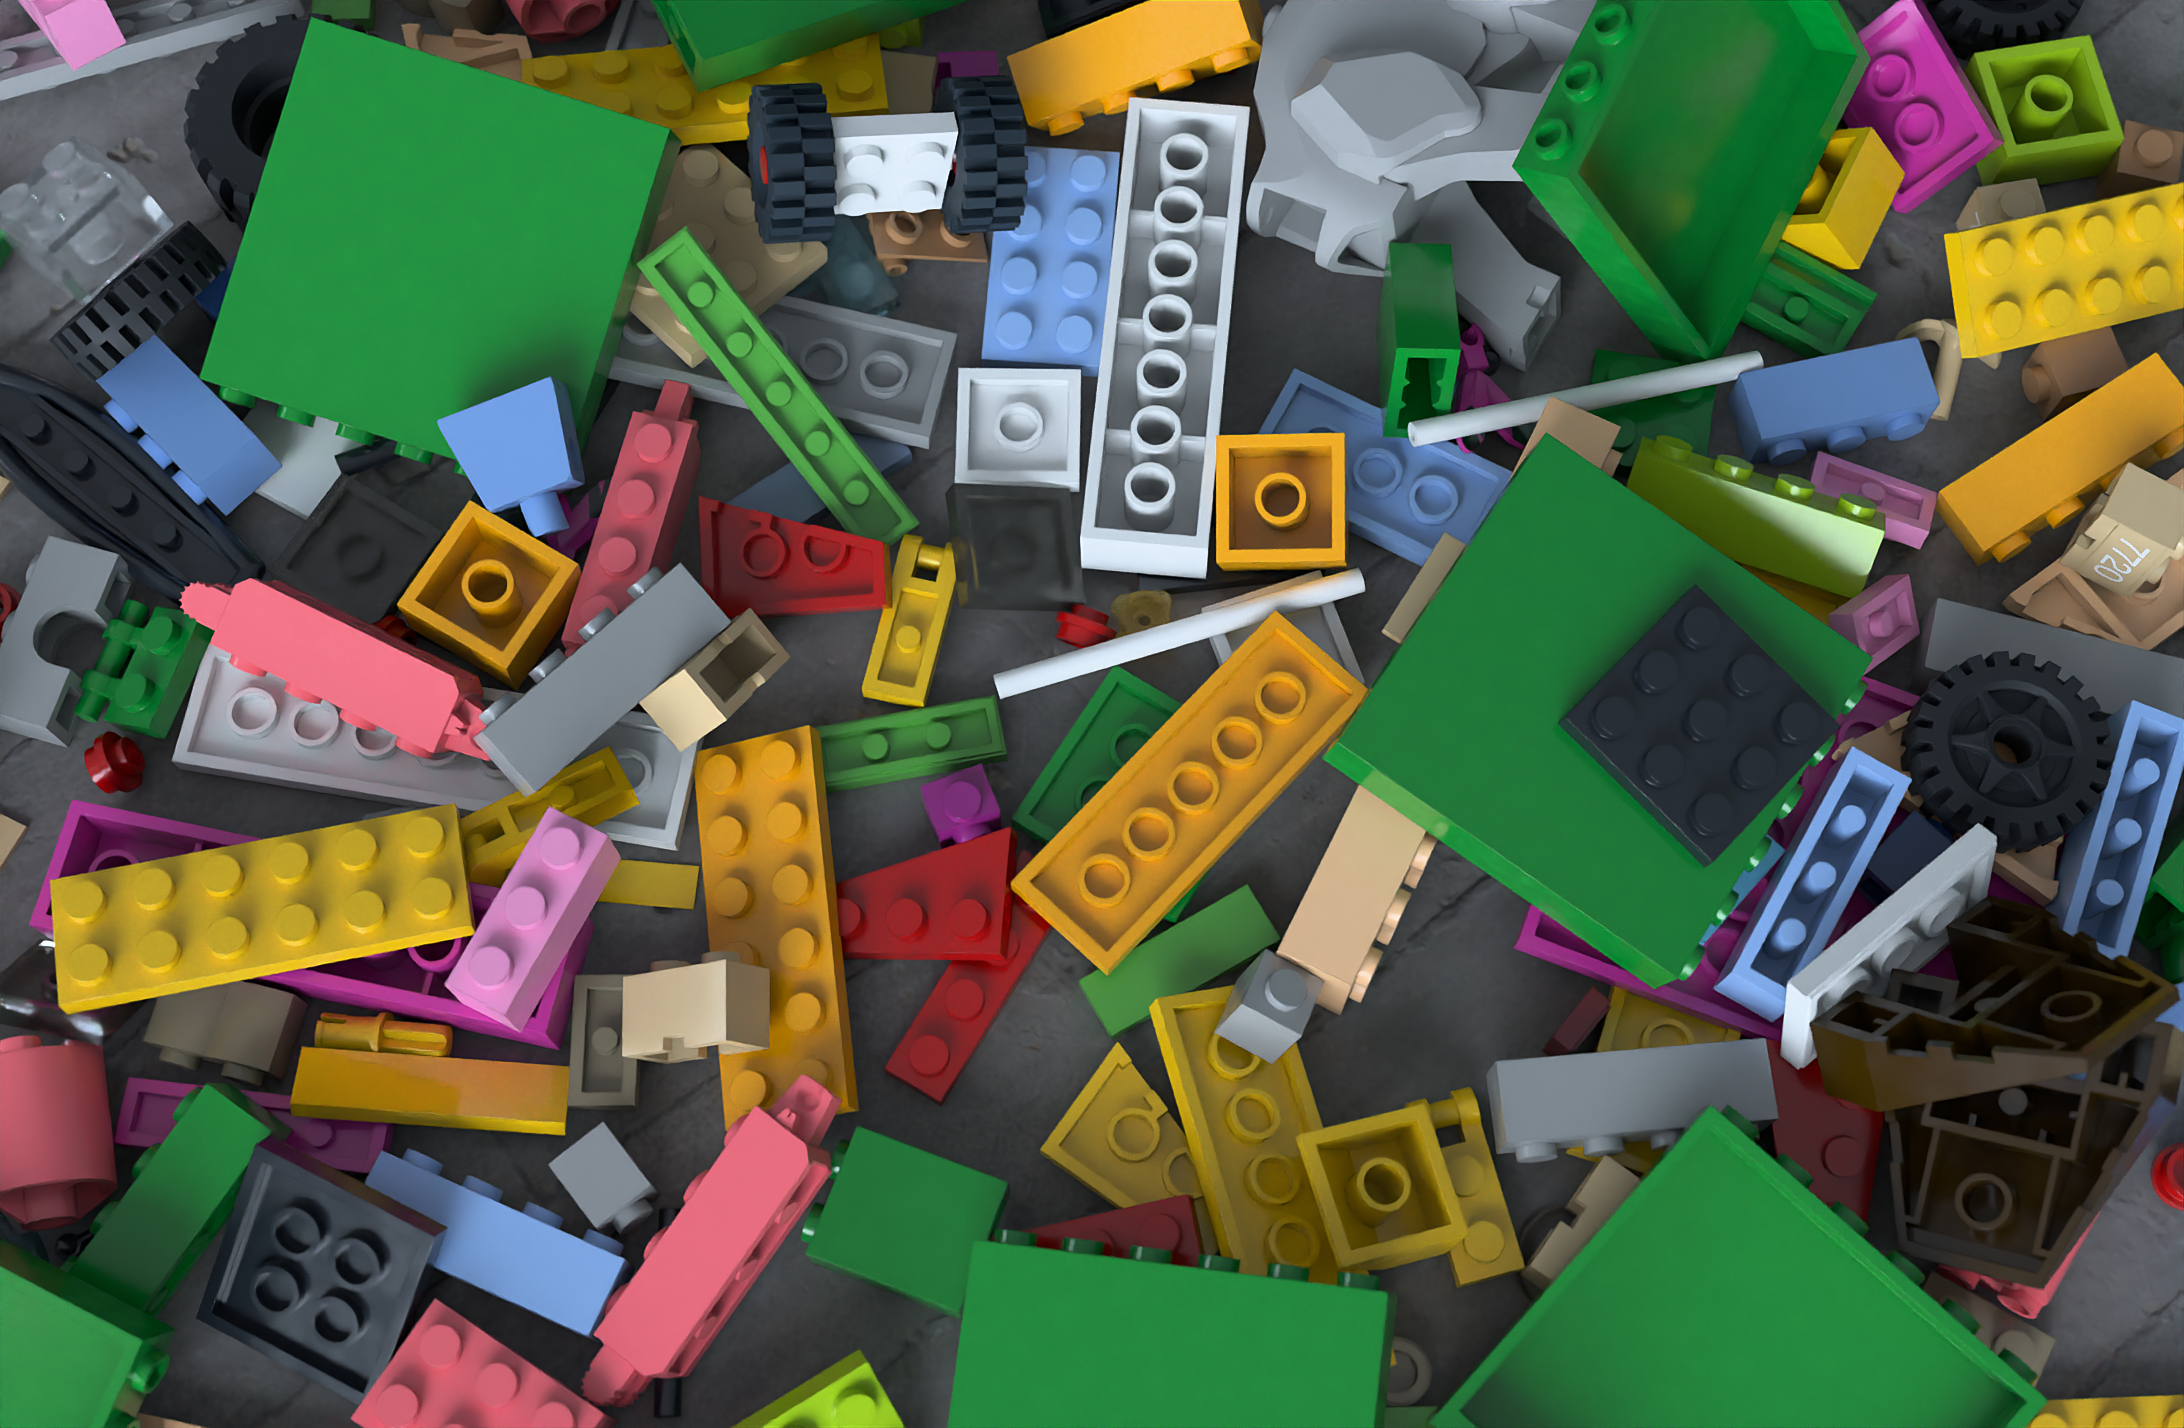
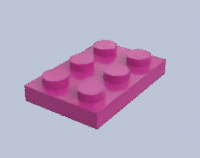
M1899 0L1857 33L1871 60L1842 115L1848 129L1872 127L1905 172V176L1891 203L1896 212L1908 214L2005 143L1922 0Z

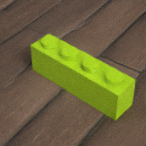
M1658 435L1655 441L1642 437L1625 486L1731 560L1849 598H1854L1863 591L1886 532L1885 513L1876 511L1877 505L1874 502L1849 493H1842L1839 499L1815 492V485L1795 475L1779 474L1778 478L1774 479L1753 472L1754 466L1751 463L1735 456L1720 454L1714 460L1692 453L1693 447L1689 443L1675 437Z

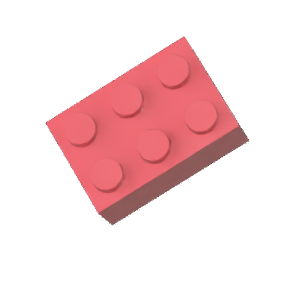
M436 1298L350 1418L363 1428H613L618 1421L593 1403L587 1402V1399L466 1316Z

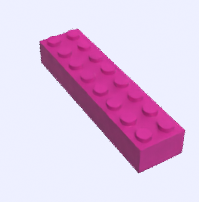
M72 799L29 925L54 941L50 880L263 839ZM469 882L477 930L501 888ZM588 916L521 1033L462 1004L445 986L446 981L473 935L241 981L291 994L376 1012H390L395 1016L433 1024L448 1025L456 1029L560 1050L573 1006L575 975H581L595 925Z

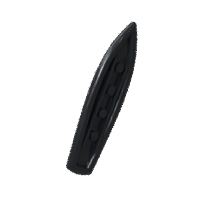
M0 363V471L16 489L48 517L87 546L119 554L128 564V573L178 606L182 605L181 601H179L182 598L181 592H184L185 586H190L191 582L224 583L234 588L235 584L250 578H257L262 581L267 571L265 563L205 500L198 506L171 478L176 472L170 466L163 469L137 442L140 439L133 432L128 433L111 415L64 385L31 371Z

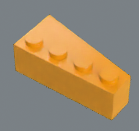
M1148 0L1009 55L1007 60L1028 125L1043 131L1049 130L1051 136H1056L1082 127L1084 125V118L1105 112V115H1112L1128 110L1130 97L1148 98L1160 93L1175 92L1190 86L1196 81L1259 61L1263 44L1262 28L1265 20L1258 0Z
M2156 352L1940 490L1935 510L1978 567L1994 557L1999 563H2003L2024 550L2032 542L2029 538L2030 536L2049 525L2056 529L2080 514L2086 508L2085 504L2097 498L2101 493L2104 494L2110 482L2128 462L2145 470L2183 449L2184 387Z

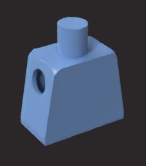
M550 376L437 420L440 431L489 512L505 515L521 509L531 536L537 540L553 536L569 528L558 494L585 484V475L569 393L565 383Z

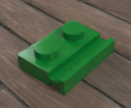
M1780 240L1740 321L1808 359L1843 352L1878 293Z

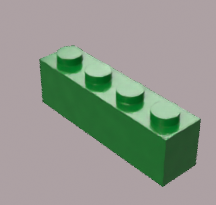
M206 1083L203 1088L198 1086L185 1096L173 1114V1120L177 1122L176 1126L162 1144H153L139 1158L131 1172V1176L136 1179L121 1201L119 1199L111 1201L95 1218L90 1227V1233L94 1237L79 1257L73 1256L69 1258L59 1269L156 1319L231 1216L255 1144L270 1135L285 1142L293 1129L230 1083Z

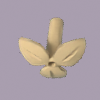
M1943 318L1941 321L1924 319L1902 329L1894 341L1918 337L1919 342L1934 340L1938 344L1940 350L1932 379L1940 399V404L1930 419L1947 421L1963 362L1956 319ZM2003 352L1978 358L1991 368L1997 369Z

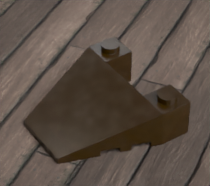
M1989 895L1946 926L1957 980L1971 988V990L1941 1012L1933 1014L1855 990L1810 1022L1809 1026L1826 1094L1864 1108L1882 1112L2088 1072L2180 1001L2178 987L2121 954L2112 960L2098 951L2097 940L2085 932L2080 931L2072 936L2060 929L2058 916L2046 909Z
M1892 968L1885 999L1938 1014L1971 990V988L1960 981ZM2153 1021L2088 1071L2085 1081L2058 1077L1885 1111V1121L1890 1124L1893 1163H1890L1898 1253L2043 1290L2175 1108L2184 1069V1032L2174 1024Z

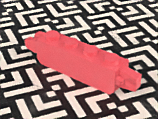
M666 379L655 410L644 409L643 413L635 411L632 413L561 637V641L566 649V657L586 642L578 631L601 611L609 607L616 616L634 601L626 590L655 566L664 575L668 571L701 458V447L697 438L699 424L698 421L690 419L695 401L694 397L690 395V384Z
M250 578L235 584L234 588L224 583L212 584L197 581V583L191 582L190 586H185V591L181 592L182 598L179 601L182 603L180 608L184 609V614H188L189 618L196 619V622L215 631L210 644L232 654L229 659V663L232 666L259 677H266L267 672L287 681L284 690L301 700L321 704L322 699L342 708L339 717L351 725L368 731H376L379 726L397 735L395 745L413 755L431 759L433 753L460 752L482 760L492 761L473 740V737L486 727L478 717L487 707L480 703L484 691L477 675L281 580L261 581L257 578Z
M802 1074L769 1110L755 1105L750 1113L742 1115L730 1127L724 1139L725 1149L710 1170L703 1171L691 1182L684 1195V1202L686 1204L670 1226L661 1229L650 1240L644 1251L645 1262L631 1282L619 1287L609 1298L604 1311L605 1318L594 1333L604 1345L589 1365L590 1371H585L586 1376L584 1379H581L583 1381L581 1389L584 1390L583 1396L588 1398L587 1402H593L597 1406H609V1404H612V1407L626 1408L627 1405H633L635 1399L639 1400L638 1394L644 1393L654 1377L665 1379L689 1376L832 1173L830 1152L820 1146V1143L842 1099L824 1084Z

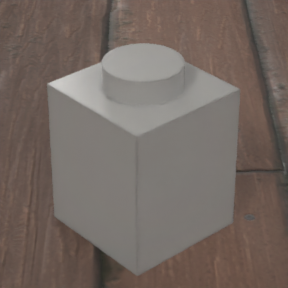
M1265 949L1238 977L1214 1033L1273 1064L1302 1036L1324 980Z
M604 1122L600 1123L548 1164L595 1228L607 1237L616 1230L620 1235H625L641 1225L653 1213V1208L650 1204L661 1196Z

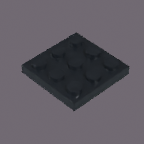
M1696 584L1688 589L1557 723L1703 867L1712 864L1841 726Z
M270 1135L255 1144L196 1319L360 1405L409 1335L448 1227Z

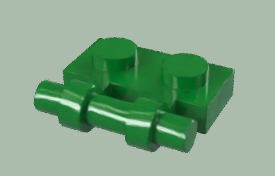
M127 599L118 618L110 619L101 636L106 643L93 670H85L81 678L79 687L83 692L73 714L83 720L97 723L106 703H110L103 718L104 721L122 731L165 739L215 631L196 622V619L189 618V615L184 614L182 610L159 606L155 607L145 628H142L150 609L137 601ZM130 652H134L123 678L118 679Z

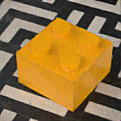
M1345 433L1216 435V563L1223 571L1349 569L1348 442Z
M469 500L403 594L397 606L410 628L511 688L518 690L569 615L582 573L579 564Z

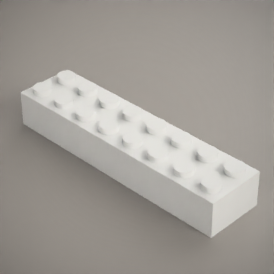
M1129 98L1080 535L1081 568L1206 579L1216 478V435H1220L1250 107Z

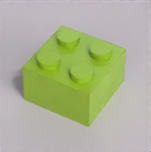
M2090 35L1974 53L1964 71L2005 141L2004 144L1976 163L1983 186L2036 178L2038 185L2099 176L2125 139Z

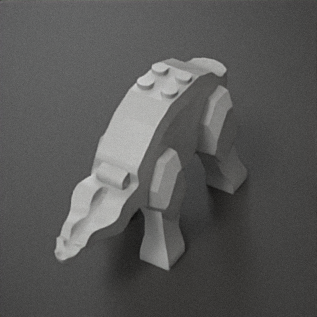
M1288 0L1284 7L1280 5L1273 6L1268 12L1262 28L1263 44L1253 92L1266 149L1259 170L1251 183L1246 204L1247 225L1252 232L1260 236H1276L1315 252V262L1325 269L1353 275L1384 277L1389 242L1451 244L1457 312L1471 325L1475 322L1480 327L1484 339L1504 363L1526 373L1561 317L1560 276L1534 266L1523 259L1477 202L1466 180L1523 181L1512 165L1597 0Z

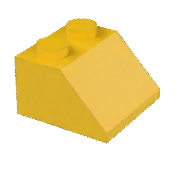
M1872 127L1834 131L1780 239L1834 270L1860 268L1905 176V172Z
M1425 1104L1299 1134L1296 1137L1338 1271L1385 1270L1442 1255L1469 1235Z

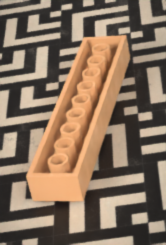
M1550 396L1511 477L1525 456L1546 432L1612 477L1623 455L1612 449L1621 427ZM1361 785L1358 786L1276 954L1324 980L1315 1004L1338 1015H1341L1348 998L1361 1003L1384 953L1373 946L1376 940L1387 946L1389 945L1412 894L1401 888L1405 884L1416 889L1438 840Z

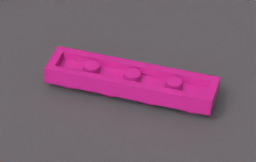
M128 1077L113 1143L121 1148L145 1151L155 1143L162 1144L177 1124L173 1120V1114L180 1102L194 1088L198 1086L203 1088L204 1086ZM240 1090L293 1129L284 1143L344 1174L368 1177L381 1150L387 1153L390 1152L394 1123L291 1116V1096Z

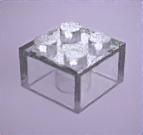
M75 135L65 143L49 150L44 156L42 164L20 183L8 187L0 195V235L28 266L83 306L88 304L106 285L174 225L132 173Z

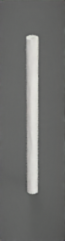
M1751 351L1409 422L1408 435L1412 446L1417 447L1539 421L1550 396L1584 411L1728 382L1737 380L1740 373L1763 369V359L1758 351Z
M1358 567L997 673L993 675L1000 699L1264 622L1275 610L1284 616L1365 592L1364 579Z

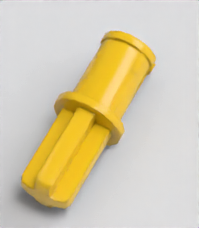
M385 1011L379 1013L377 1017L350 1016L347 1014L324 1012L320 1015L321 1021L317 1022L315 1030V1048L448 1058L452 1051L453 1031L450 1026L395 1021L393 1014Z

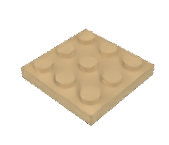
M711 143L691 145L677 156L647 255L687 226L757 317H759L784 295L828 262L827 247L820 241L764 244L763 238H760L758 232V223L755 220V203L752 201L750 189L752 186L751 179ZM641 272L629 310L693 369L708 356Z

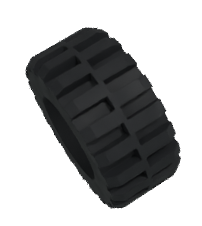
M309 13L308 20H298L295 14L276 16L277 23L262 27L261 23L258 22L245 28L246 36L235 43L229 38L217 48L215 52L218 59L213 64L206 61L195 77L200 89H191L188 93L184 110L189 118L186 119L183 130L185 142L191 151L190 158L220 210L230 222L237 223L242 233L245 232L267 159L261 157L263 148L271 133L278 126L311 17L335 24L331 15ZM341 19L338 24L339 26L367 34L363 25L351 20ZM368 33V35L381 38L378 34Z

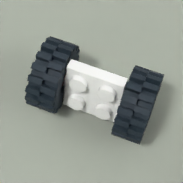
M1006 75L946 77L940 81L941 87L937 88L936 98L938 104H934L933 113L831 117L830 113H827L828 102L826 95L822 94L823 88L817 83L753 86L751 89L752 95L749 97L750 112H748L747 116L749 128L747 149L750 154L748 168L752 181L750 188L751 197L755 203L754 215L756 223H758L760 238H763V243L829 241L833 234L832 226L835 225V214L858 216L868 212L887 211L917 213L927 209H940L941 213H945L944 222L946 227H950L952 234L1015 230V228L1019 227L1021 223L1020 216L1024 215L1025 210L1023 196H1027L1028 183L1025 180V170H1028V156H1025L1024 150L1027 136L1026 129H1022L1021 123L1024 117L1022 105L1017 104L1019 94L1016 86H1012V79Z

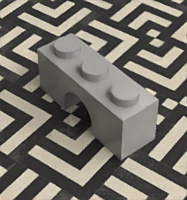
M48 535L41 554H37L29 564L26 573L27 586L15 611L8 615L2 628V644L0 647V729L69 748L81 719L74 715L73 711L83 690L79 687L81 679L71 669L56 665V653L62 641L77 630L83 628L105 630L109 620L117 619L125 601L131 599L138 579L128 573V564L119 554Z

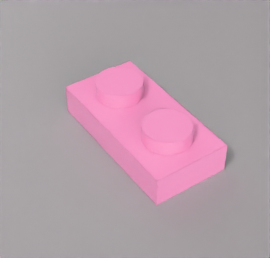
M1818 451L1807 479L1815 485V492L1839 499L1840 494L1849 493L1874 502L1877 505L1876 511L1885 513L1886 532L1883 537L1884 539L1897 541L1917 549L1922 547L1930 531L1938 495L1937 492Z
M1909 574L1886 575L1829 614V627L1873 657L1863 675L1920 635Z

